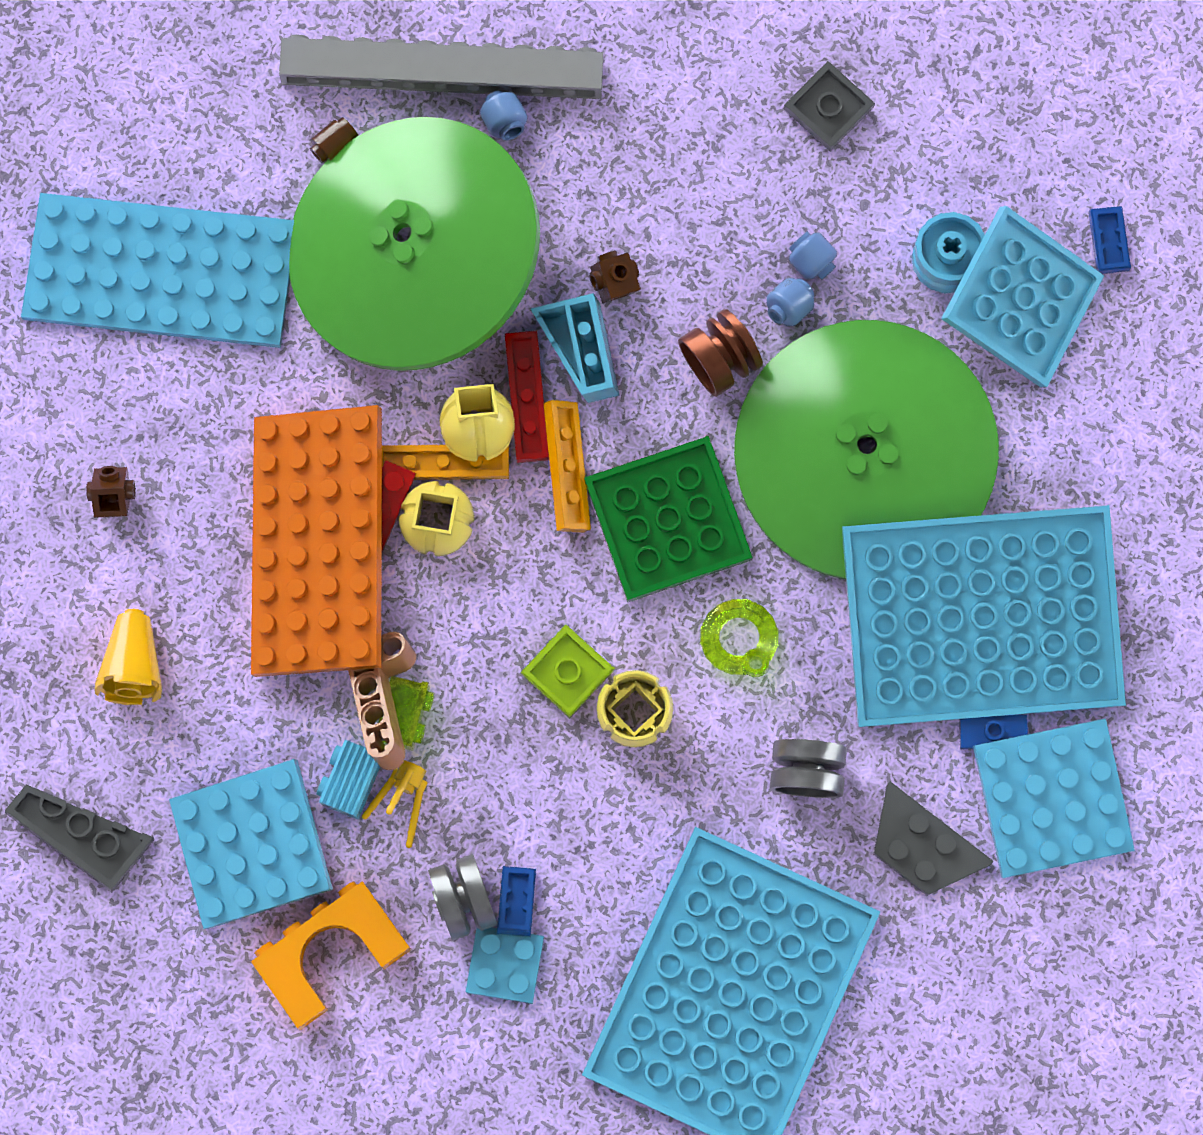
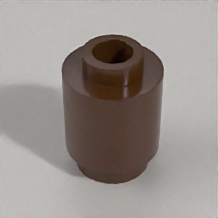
M341 117L338 121H331L310 139L313 144L310 151L321 163L328 159L331 161L358 134L353 126L344 117Z

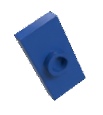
M1122 206L1090 209L1088 214L1096 270L1101 274L1130 271L1131 263Z
M1027 715L959 719L960 749H973L975 745L1028 735Z
M502 867L497 934L531 937L536 869Z

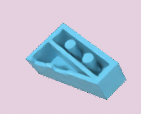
M594 293L531 308L532 313L560 357L563 365L588 403L620 396L601 305Z

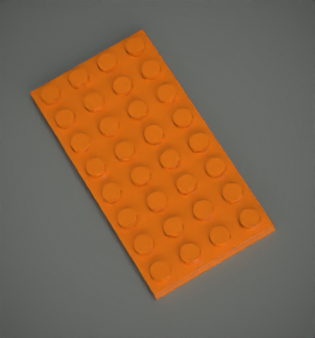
M378 405L254 417L251 675L263 677L381 668L382 408Z

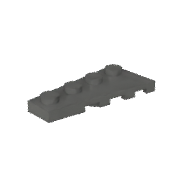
M27 784L5 809V813L111 893L154 841V837L141 834L129 829L126 825L107 820L85 808H78L66 803L63 799Z

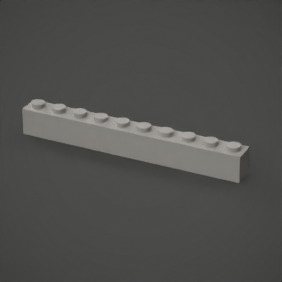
M296 34L291 35L290 38L281 37L279 76L282 85L474 94H490L494 91H502V93L512 92L519 96L602 99L603 52H597L596 49L589 47L580 48L578 51L565 50L560 46L533 49L529 45H516L514 48H505L495 43H486L482 46H469L465 42L438 45L430 40H422L418 44L405 43L400 39L373 42L372 39L365 37L355 38L354 41L341 40L335 36L309 39L305 35Z

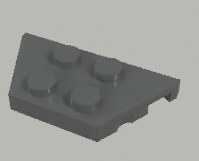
M891 781L887 784L873 855L926 896L985 869L993 863L992 859Z

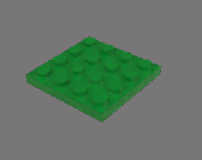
M709 436L584 477L627 603L752 561L753 559Z

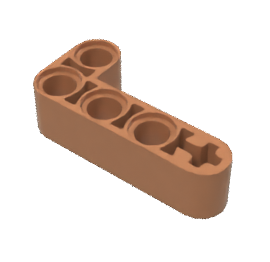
M394 631L381 635V668L348 670L365 748L374 761L382 769L388 771L400 767L405 759V748L388 678L411 669L416 661V653L402 634ZM401 649L397 654L393 655L395 651ZM376 688L374 693L368 695L371 692V690ZM383 717L379 723L375 724L379 718Z

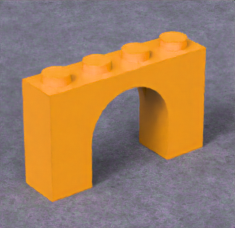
M355 881L349 883L338 892L340 898L330 905L327 901L321 903L310 912L312 918L302 925L299 921L295 922L282 932L284 935L283 939L274 945L269 941L254 952L257 957L251 963L299 1030H302L328 1011L307 980L303 969L305 950L315 936L329 929L340 928L349 930L363 940L383 969H386L411 951L409 945L363 881L358 885Z

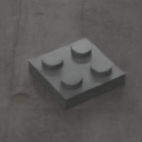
M827 61L784 104L783 109L823 146L831 151L874 108L875 103Z

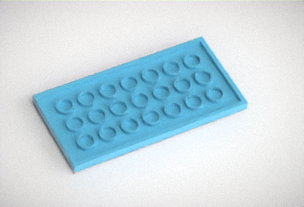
M40 193L21 318L28 321L281 348L290 284L289 258L294 220Z

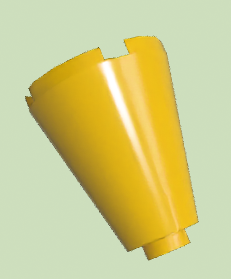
M127 609L124 613L117 616L94 688L95 694L99 696L100 692L104 693L105 700L108 702L122 705H142V698L152 697L151 703L161 698L162 684L151 619L142 610Z

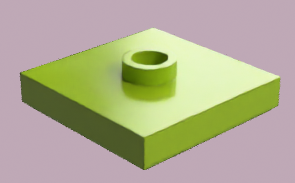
M565 624L520 673L570 719L615 671V668Z

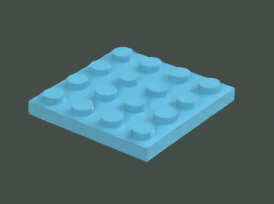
M1002 206L999 207L941 319L1040 388L1047 387L1104 275L1012 209Z
M1106 719L973 746L1001 878L1135 851Z
M292 759L169 799L203 929L213 928L333 890L298 760Z

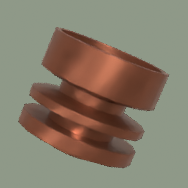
M723 309L717 314L718 321L714 318L707 320L706 325L710 336L706 335L700 328H694L678 339L680 350L686 362L706 390L715 397L734 386L735 381L731 369L741 377L746 378L749 376L748 367L756 371L763 366L761 355L750 332L728 309Z

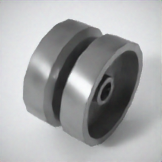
M782 739L774 741L772 760L786 767L771 771L770 790L793 796L815 798L842 797L845 778L837 772L829 770H838L846 765L847 747L835 743L807 739Z
M473 854L457 859L455 866L460 878L459 882L454 883L450 869L445 864L428 870L434 888L432 894L441 920L445 921L452 941L469 935L470 927L465 915L466 913H472L476 927L481 931L498 925Z

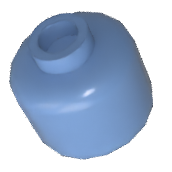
M494 91L485 98V103L480 109V115L490 135L495 138L511 140L519 136L525 129L524 126L527 122L526 111L517 95L512 92L502 93V91Z
M807 231L789 248L792 252L789 256L790 263L806 280L814 279L817 276L823 280L836 268L832 262L837 257V251L819 232L810 234Z
M784 279L767 295L766 304L769 317L777 324L796 326L814 309L815 294L813 289L802 279Z

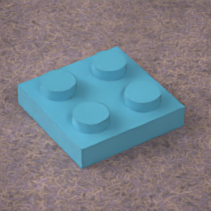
M490 927L482 931L476 928L466 993L533 1004L544 936L531 934V937L497 934V928Z

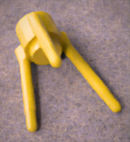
M404 760L399 768L393 770L390 778L362 814V819H368L393 785L397 789L386 809L388 815L392 814L403 792L412 795L413 791L416 790L406 840V847L411 848L423 793L428 782L423 780L426 770Z

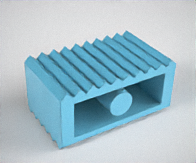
M345 740L342 747L338 745L335 747L329 762L334 767L329 778L325 776L322 778L316 795L321 796L319 803L322 806L359 820L380 766L368 754L365 747Z

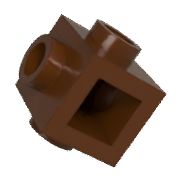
M614 250L598 256L599 262L590 267V282L593 289L599 292L602 304L626 297L641 290L637 279L639 277L638 266L633 259H630L629 253L618 255L617 251Z
M104 466L102 468H94L92 481L86 484L87 500L92 501L94 518L128 515L130 500L136 497L135 481L129 480L127 467Z

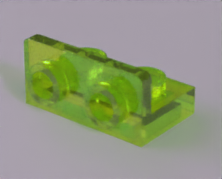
M392 676L389 683L404 748L413 751L415 743H422L426 725L421 724L424 711L430 712L435 693L430 692L429 682L422 681V683Z

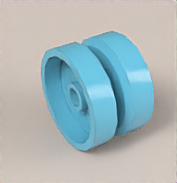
M956 212L940 213L929 219L919 230L912 253L913 270L920 282L937 292L944 294L955 293L985 236L980 225L969 216Z

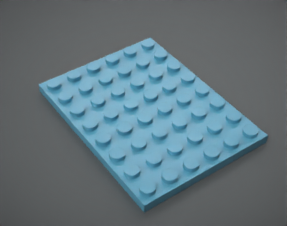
M1110 505L842 527L858 727L1126 706Z
M695 827L582 1076L708 1135H782L880 915V911Z

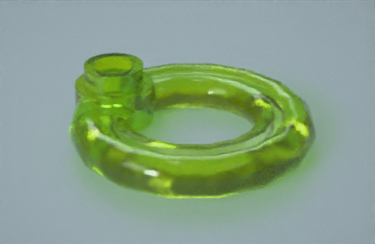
M731 599L718 604L706 615L700 628V644L705 657L715 668L730 675L763 676L767 672L769 662L778 648L779 630L774 617L762 605L749 599ZM735 618H744L751 621L759 632V642L756 648L750 649L743 656L728 653L720 642V631L723 625ZM752 660H759L762 666L759 669H753L750 667V662Z

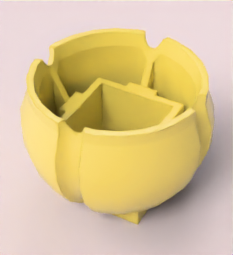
M494 384L454 388V393L446 400L440 413L441 435L445 440L446 446L454 455L464 460L477 461L480 455H483L486 460L497 457L509 446L515 429L512 407L505 396L494 389ZM472 410H477L478 412H486L464 415L466 413H470Z
M438 481L423 483L410 491L402 502L401 509L404 510V513L399 516L401 533L406 542L421 554H427L430 551L439 557L449 555L459 550L472 534V528L469 526L474 522L472 504L468 496L453 484L447 483L445 486H441ZM423 500L453 505L448 530L419 526Z
M632 670L615 675L613 677L614 682L611 685L605 684L598 696L597 717L603 731H610L612 734L611 739L623 746L644 747L657 741L656 735L658 733H665L672 721L673 700L666 686L661 687L658 684L659 678L645 671ZM636 690L656 713L633 732L614 710Z

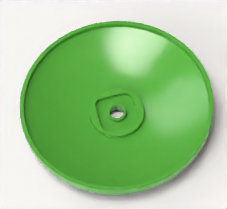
M414 117L395 120L370 129L349 141L331 161L328 159L314 175L300 199L293 218L289 275L297 303L310 325L324 340L349 358L372 367L396 371L419 370L442 365L464 356L493 336L513 314L524 297L536 267L540 244V222L536 200L525 174L516 161L498 142L480 130L445 118ZM405 227L411 228L410 237L404 242H399L397 240L399 231Z
M854 320L824 326L809 332L790 343L767 363L750 387L741 407L735 433L734 458L736 475L742 496L752 517L764 534L781 551L807 568L824 575L846 580L842 536L843 526L981 516L992 493L997 475L999 440L993 410L984 389L969 367L952 350L926 333L905 325L879 320ZM870 437L874 439L877 445L875 451L871 454H864L859 451L857 443L861 438Z

